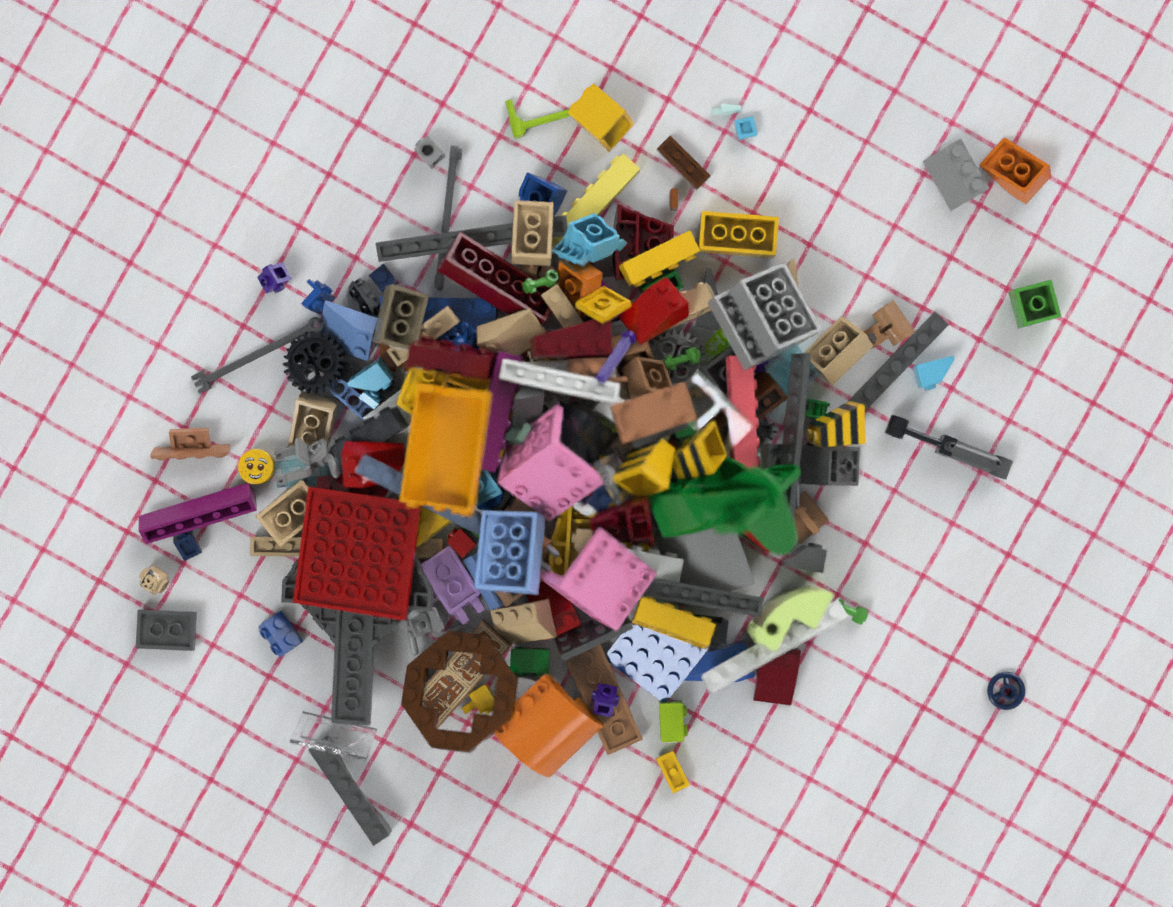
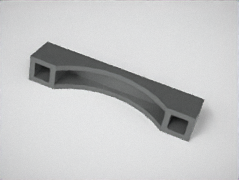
M328 735L311 746L308 751L372 845L375 846L388 837L392 832L391 827L361 791Z

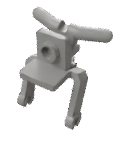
M331 437L328 445L326 440L322 438L310 446L300 438L295 439V445L276 448L274 450L276 459L296 454V457L306 465L303 469L276 475L278 485L309 477L313 474L312 470L318 468L319 465L323 467L325 463L329 464L332 476L338 478L340 472L335 456L330 447L335 445L334 441L336 438Z
M437 597L433 599V603L439 601ZM433 607L431 612L424 611L421 615L411 619L407 617V620L401 621L404 628H407V636L413 656L419 653L416 637L432 631L434 637L441 638L448 631L456 632L469 627L468 623L438 633V631L444 629L436 607Z

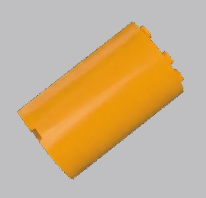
M417 383L399 502L407 503L406 507L418 508L419 505L433 506L434 511L445 512V508L451 509L453 514L472 517V513H475L492 400L491 392L471 389L469 391Z

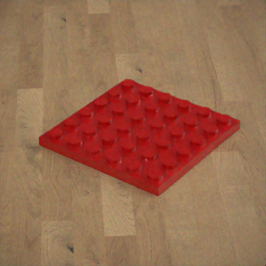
M308 487L293 603L407 620L422 505H419L418 508L406 507L407 503L399 502L400 499Z

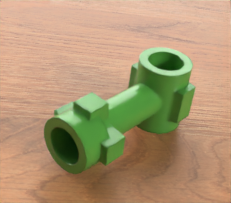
M549 270L545 273V277L533 281L531 278H528L522 283L525 293L531 292L532 294L537 291L536 288L543 285L547 287L555 286L559 276L556 271Z
M697 347L685 350L686 354L674 358L672 355L667 356L664 359L667 370L676 369L675 365L689 361L690 365L700 362V351L697 350Z
M839 599L846 613L853 616V622L862 625L863 621H866L868 617L867 609L860 606L853 609L844 605V600Z

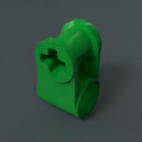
M807 398L805 417L812 420L818 419L826 414L830 403Z

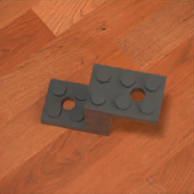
M762 444V469L765 470L770 466L780 465L782 444ZM802 445L799 467L801 472L800 484L858 486L860 448Z

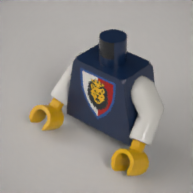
M600 454L599 462L595 461L594 465L602 468L600 475L605 478L604 484L572 505L585 516H590L606 509L619 494L618 484L612 480L616 471L608 464V459Z

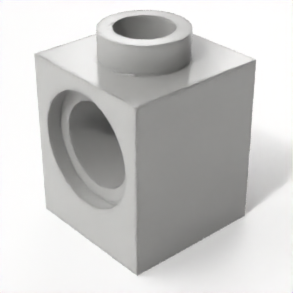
M429 136L425 139L421 138L415 144L416 148L414 150L416 154L431 169L445 157L444 152ZM427 147L433 148L431 155L423 154Z

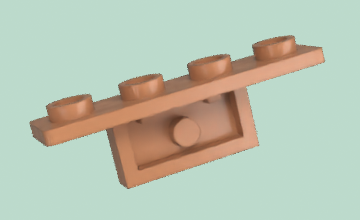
M607 358L567 359V373L595 378ZM611 377L607 381L619 383L620 387H623L624 383H628V378Z
M209 428L170 429L171 447H155L150 457L157 460H166L168 458L182 460L188 457L202 459L211 456L222 458L228 455L230 444L211 445Z

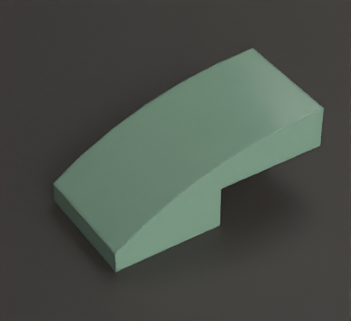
M526 422L522 426L514 427L510 425L503 437L506 439L505 444H522L532 426Z

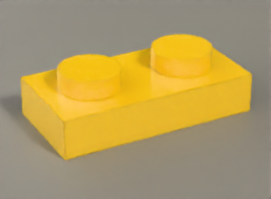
M673 750L656 757L673 794L690 786Z

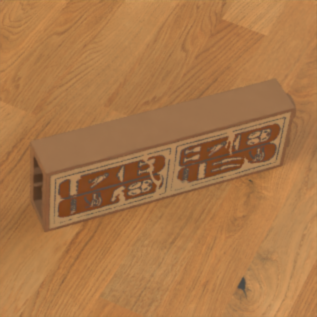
M484 619L471 632L473 634L487 635L493 646L502 656L512 645ZM454 652L447 659L446 670H438L425 684L422 707L440 709L437 729L485 676L479 674L482 655Z

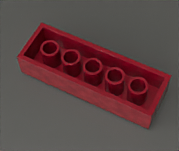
M459 232L448 248L437 271L508 315L530 308L541 325H543L551 310L541 295L550 288L543 285L536 288L537 291L535 293H525L522 283L528 278H531L532 281L537 279Z

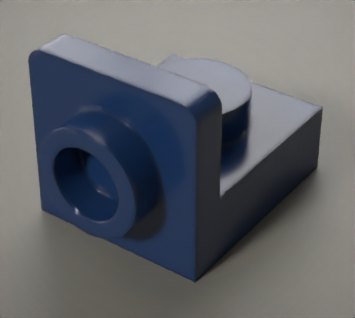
M382 264L369 275L383 294L387 285L399 283L385 264Z
M193 530L174 536L173 543L184 561L202 553L201 547L193 536Z

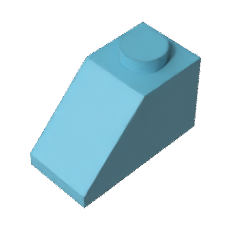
M954 356L913 366L918 388L924 387L925 391L936 388L935 384L942 382L954 361Z
M380 357L353 375L347 385L375 392L381 388L385 390L392 384L391 381L394 373Z

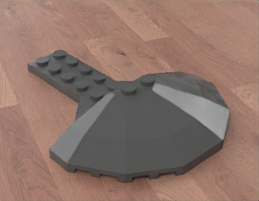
M416 555L408 615L412 611H433L434 589ZM299 558L293 563L292 569L282 580L281 602L293 603ZM300 604L310 613L317 625L328 634L330 640L335 645L331 723L371 725L374 646L402 620Z

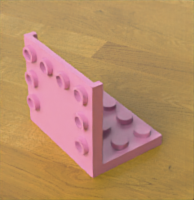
M556 404L530 424L532 428L522 444H505L506 448L502 456L498 483L537 513L545 516V519L551 521L604 484L605 479L559 442L563 419V408L559 404Z
M601 528L596 530L564 577L556 575L552 571L548 573L543 570L540 571V579L592 619L615 631L619 629L657 575L653 569Z

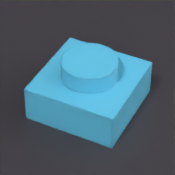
M753 116L734 121L738 141L758 135Z
M364 390L359 398L375 409L384 397L380 395L379 391Z

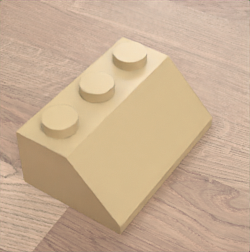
M841 316L804 353L811 354L810 366L833 386L873 347V344L865 332Z
M548 599L508 605L507 607L504 606L490 610L494 630L510 644L557 637Z

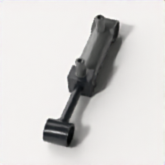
M891 415L885 430L886 434L898 439H903L906 434L937 446L934 452L936 454L965 463L998 478L1007 479L1013 464L1012 460L968 445L946 434L941 435L940 439L909 428L908 420Z

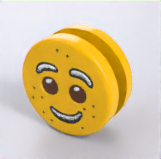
M252 449L245 452L238 462V472L241 478L249 484L260 485L267 483L272 479L276 471V463L273 456L261 449Z

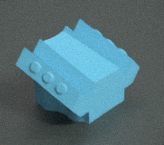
M593 213L570 222L564 238L551 252L562 259L564 258L574 264L584 266L588 261L593 263L610 256L615 250L621 251L627 242L619 239L616 230L609 227L602 217Z

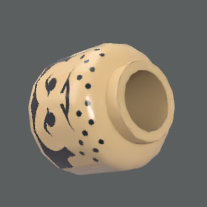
M151 566L148 569L144 568L139 575V578H141L140 586L151 594H161L169 585L168 574L156 566Z

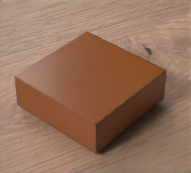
M671 188L669 192L670 211L678 210V188Z

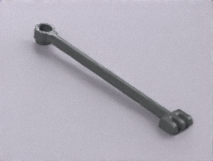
M451 145L441 233L449 232L457 161L462 159V148H459V146ZM439 253L437 270L446 253ZM437 271L434 286L438 291H441L444 286V275Z
M313 317L305 327L207 376L204 371L191 376L192 380L200 378V381L194 383L195 387L204 386L197 390L198 393L202 394L212 389L210 382L296 340L297 337L304 336V333L308 334L311 331L315 333L322 332L325 323H319L317 328H313V322L319 323L323 321L321 318Z

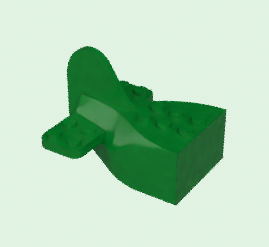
M726 457L714 474L675 480L670 478L668 489L647 496L662 537L688 535L712 528L715 533L722 535L727 533L744 534L749 530L766 549L778 555L790 553L797 543L796 526L784 492L800 476L801 472L798 465L770 466L764 470L759 467L749 468L737 460Z

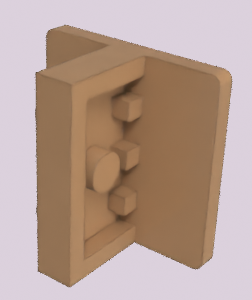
M806 491L800 494L799 509L795 508L794 523L799 544L811 535H816L820 531L819 528L829 521Z

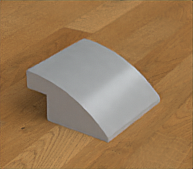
M785 262L739 281L729 291L714 296L708 302L744 371L785 352L822 331Z
M712 528L674 537H662L661 532L654 534L661 555L670 552L677 554V558L684 559L679 583L729 592L755 583L737 533L722 535L715 533ZM678 602L679 607H680V606L687 605V604L679 603V602Z

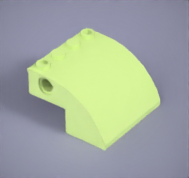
M803 586L786 590L773 597L764 605L761 617L756 616L754 621L749 622L746 627L747 635L755 642H759L777 652L794 618L816 629L834 594L816 586Z

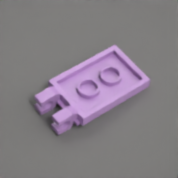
M450 545L421 563L434 589L435 596L447 614L454 615L460 625L469 621L463 611V608L470 604L475 614L485 610L478 599L481 592L479 589H474V581Z

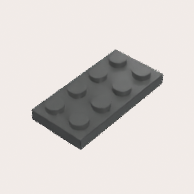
M628 616L617 631L592 619L559 634L554 639L564 662L634 628Z

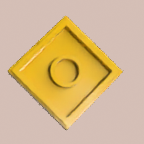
M605 286L575 302L578 310L602 324L631 307L630 300Z

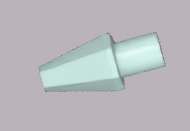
M721 104V107L712 108L713 116L721 114L726 116L742 111L741 105Z

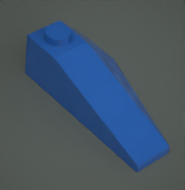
M527 172L519 189L518 196H520V201L553 203V217H555L568 190L549 180Z
M741 640L707 650L684 681H703L701 679L702 674L747 650L746 642ZM754 671L734 682H739L755 677Z

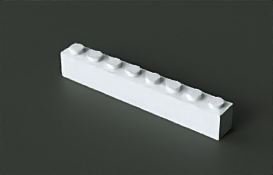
M837 599L828 605L816 629L800 621L790 625L777 652L758 643L702 674L701 679L709 693L713 694L844 621L848 615Z

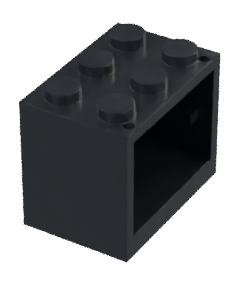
M560 401L559 405L563 408V419L559 442L590 467H593L613 430L591 415Z

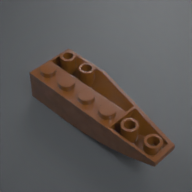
M765 371L754 375V379L757 380V390H754L755 398L758 400V409L755 410L758 420L787 399V396L778 384ZM728 398L706 423L715 421L724 446L730 442Z

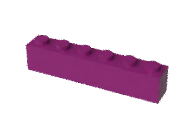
M501 351L496 352L487 392L492 393L481 470L495 472L496 469L500 468L501 458L499 454L500 450L504 449L506 439L503 437L505 431H508L510 426L508 416L509 412L513 411L514 400L512 399L514 392L517 393L519 388L517 383L499 380L503 359L524 363L521 362V356Z
M245 483L139 516V533L144 542L149 544L257 511L256 495L251 485Z

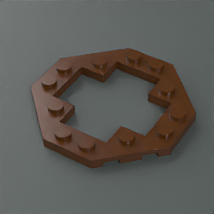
M448 631L407 665L401 705L431 748L471 753L479 744L496 733L502 725L513 719L518 677L509 668L507 662L493 646L487 635ZM448 651L482 655L479 674L497 676L492 715L473 713L471 733L437 729L440 709L422 707L427 669L446 670Z

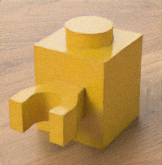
M485 682L471 691L469 697L472 701L461 708L465 715L475 708L478 709L480 714L484 712L486 714L491 713L495 696Z

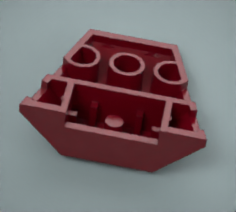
M617 204L613 229L616 230L619 239H623L627 244L621 251L615 250L612 253L615 281L624 279L619 265L673 239L674 226Z
M647 495L619 502L602 510L590 519L592 535H594L598 528H601L619 543H631L633 546H637V543H646L649 547H655Z

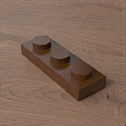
M671 136L657 148V151L696 190L711 177Z

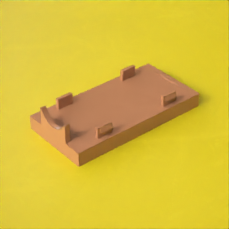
M685 382L609 406L622 444L697 420Z

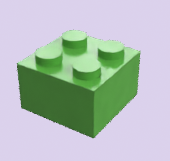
M1052 280L1008 292L1018 329L1061 317Z

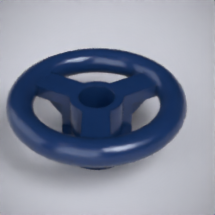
M1001 672L993 676L989 681L987 695L995 707L1002 710H1011L1022 703L1025 697V685L1018 675L1012 672ZM1003 678V686L1000 691L993 694L995 683ZM1010 678L1017 682L1020 690L1019 695L1017 694V689L1010 684ZM1009 688L1010 692L1005 694V690ZM1001 697L1006 700L1015 699L1011 704H1002L997 700Z

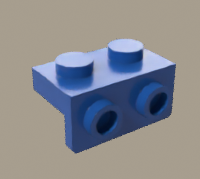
M308 279L307 283L313 290L301 304L306 309L321 315L325 300L333 302L335 299L331 294L333 290L318 280L312 281Z
M282 610L258 626L260 635L268 640L272 652L278 655L279 658L303 642Z

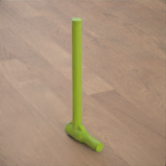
M512 99L505 101L514 139L524 137L526 129L570 117L568 114L570 109L523 122L516 115Z

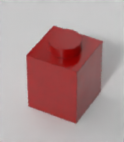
M455 528L447 535L450 538L447 543L462 558L477 545L462 528L459 530Z

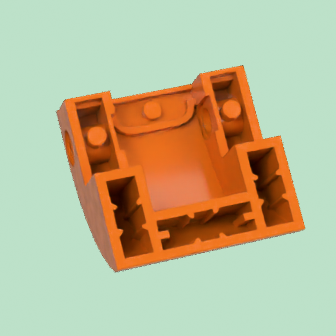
M548 673L543 675L515 702L513 719L502 725L494 735L522 763L538 774L550 778L604 724L579 697L574 700Z

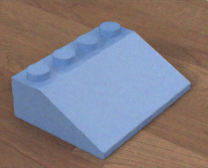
M482 511L474 589L538 595L545 516L537 512Z

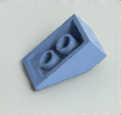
M325 300L322 314L323 321L321 322L325 323V327L322 333L328 334L331 339L334 338L337 341L336 344L339 343L342 349L349 355L368 361L376 346V343H373L372 340L378 318Z

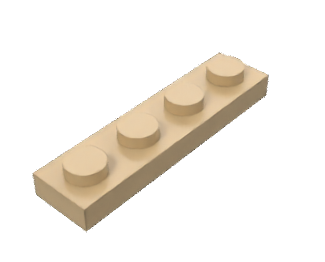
M447 306L422 324L419 338L427 335L435 340L459 323L460 320L452 309ZM389 348L387 350V353L397 367L408 359L409 351L396 348Z

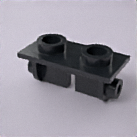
M359 278L355 282L352 281L348 287L349 294L359 303L361 312L373 316L374 313H379L380 302L375 295L367 297L372 291L365 280L362 281Z

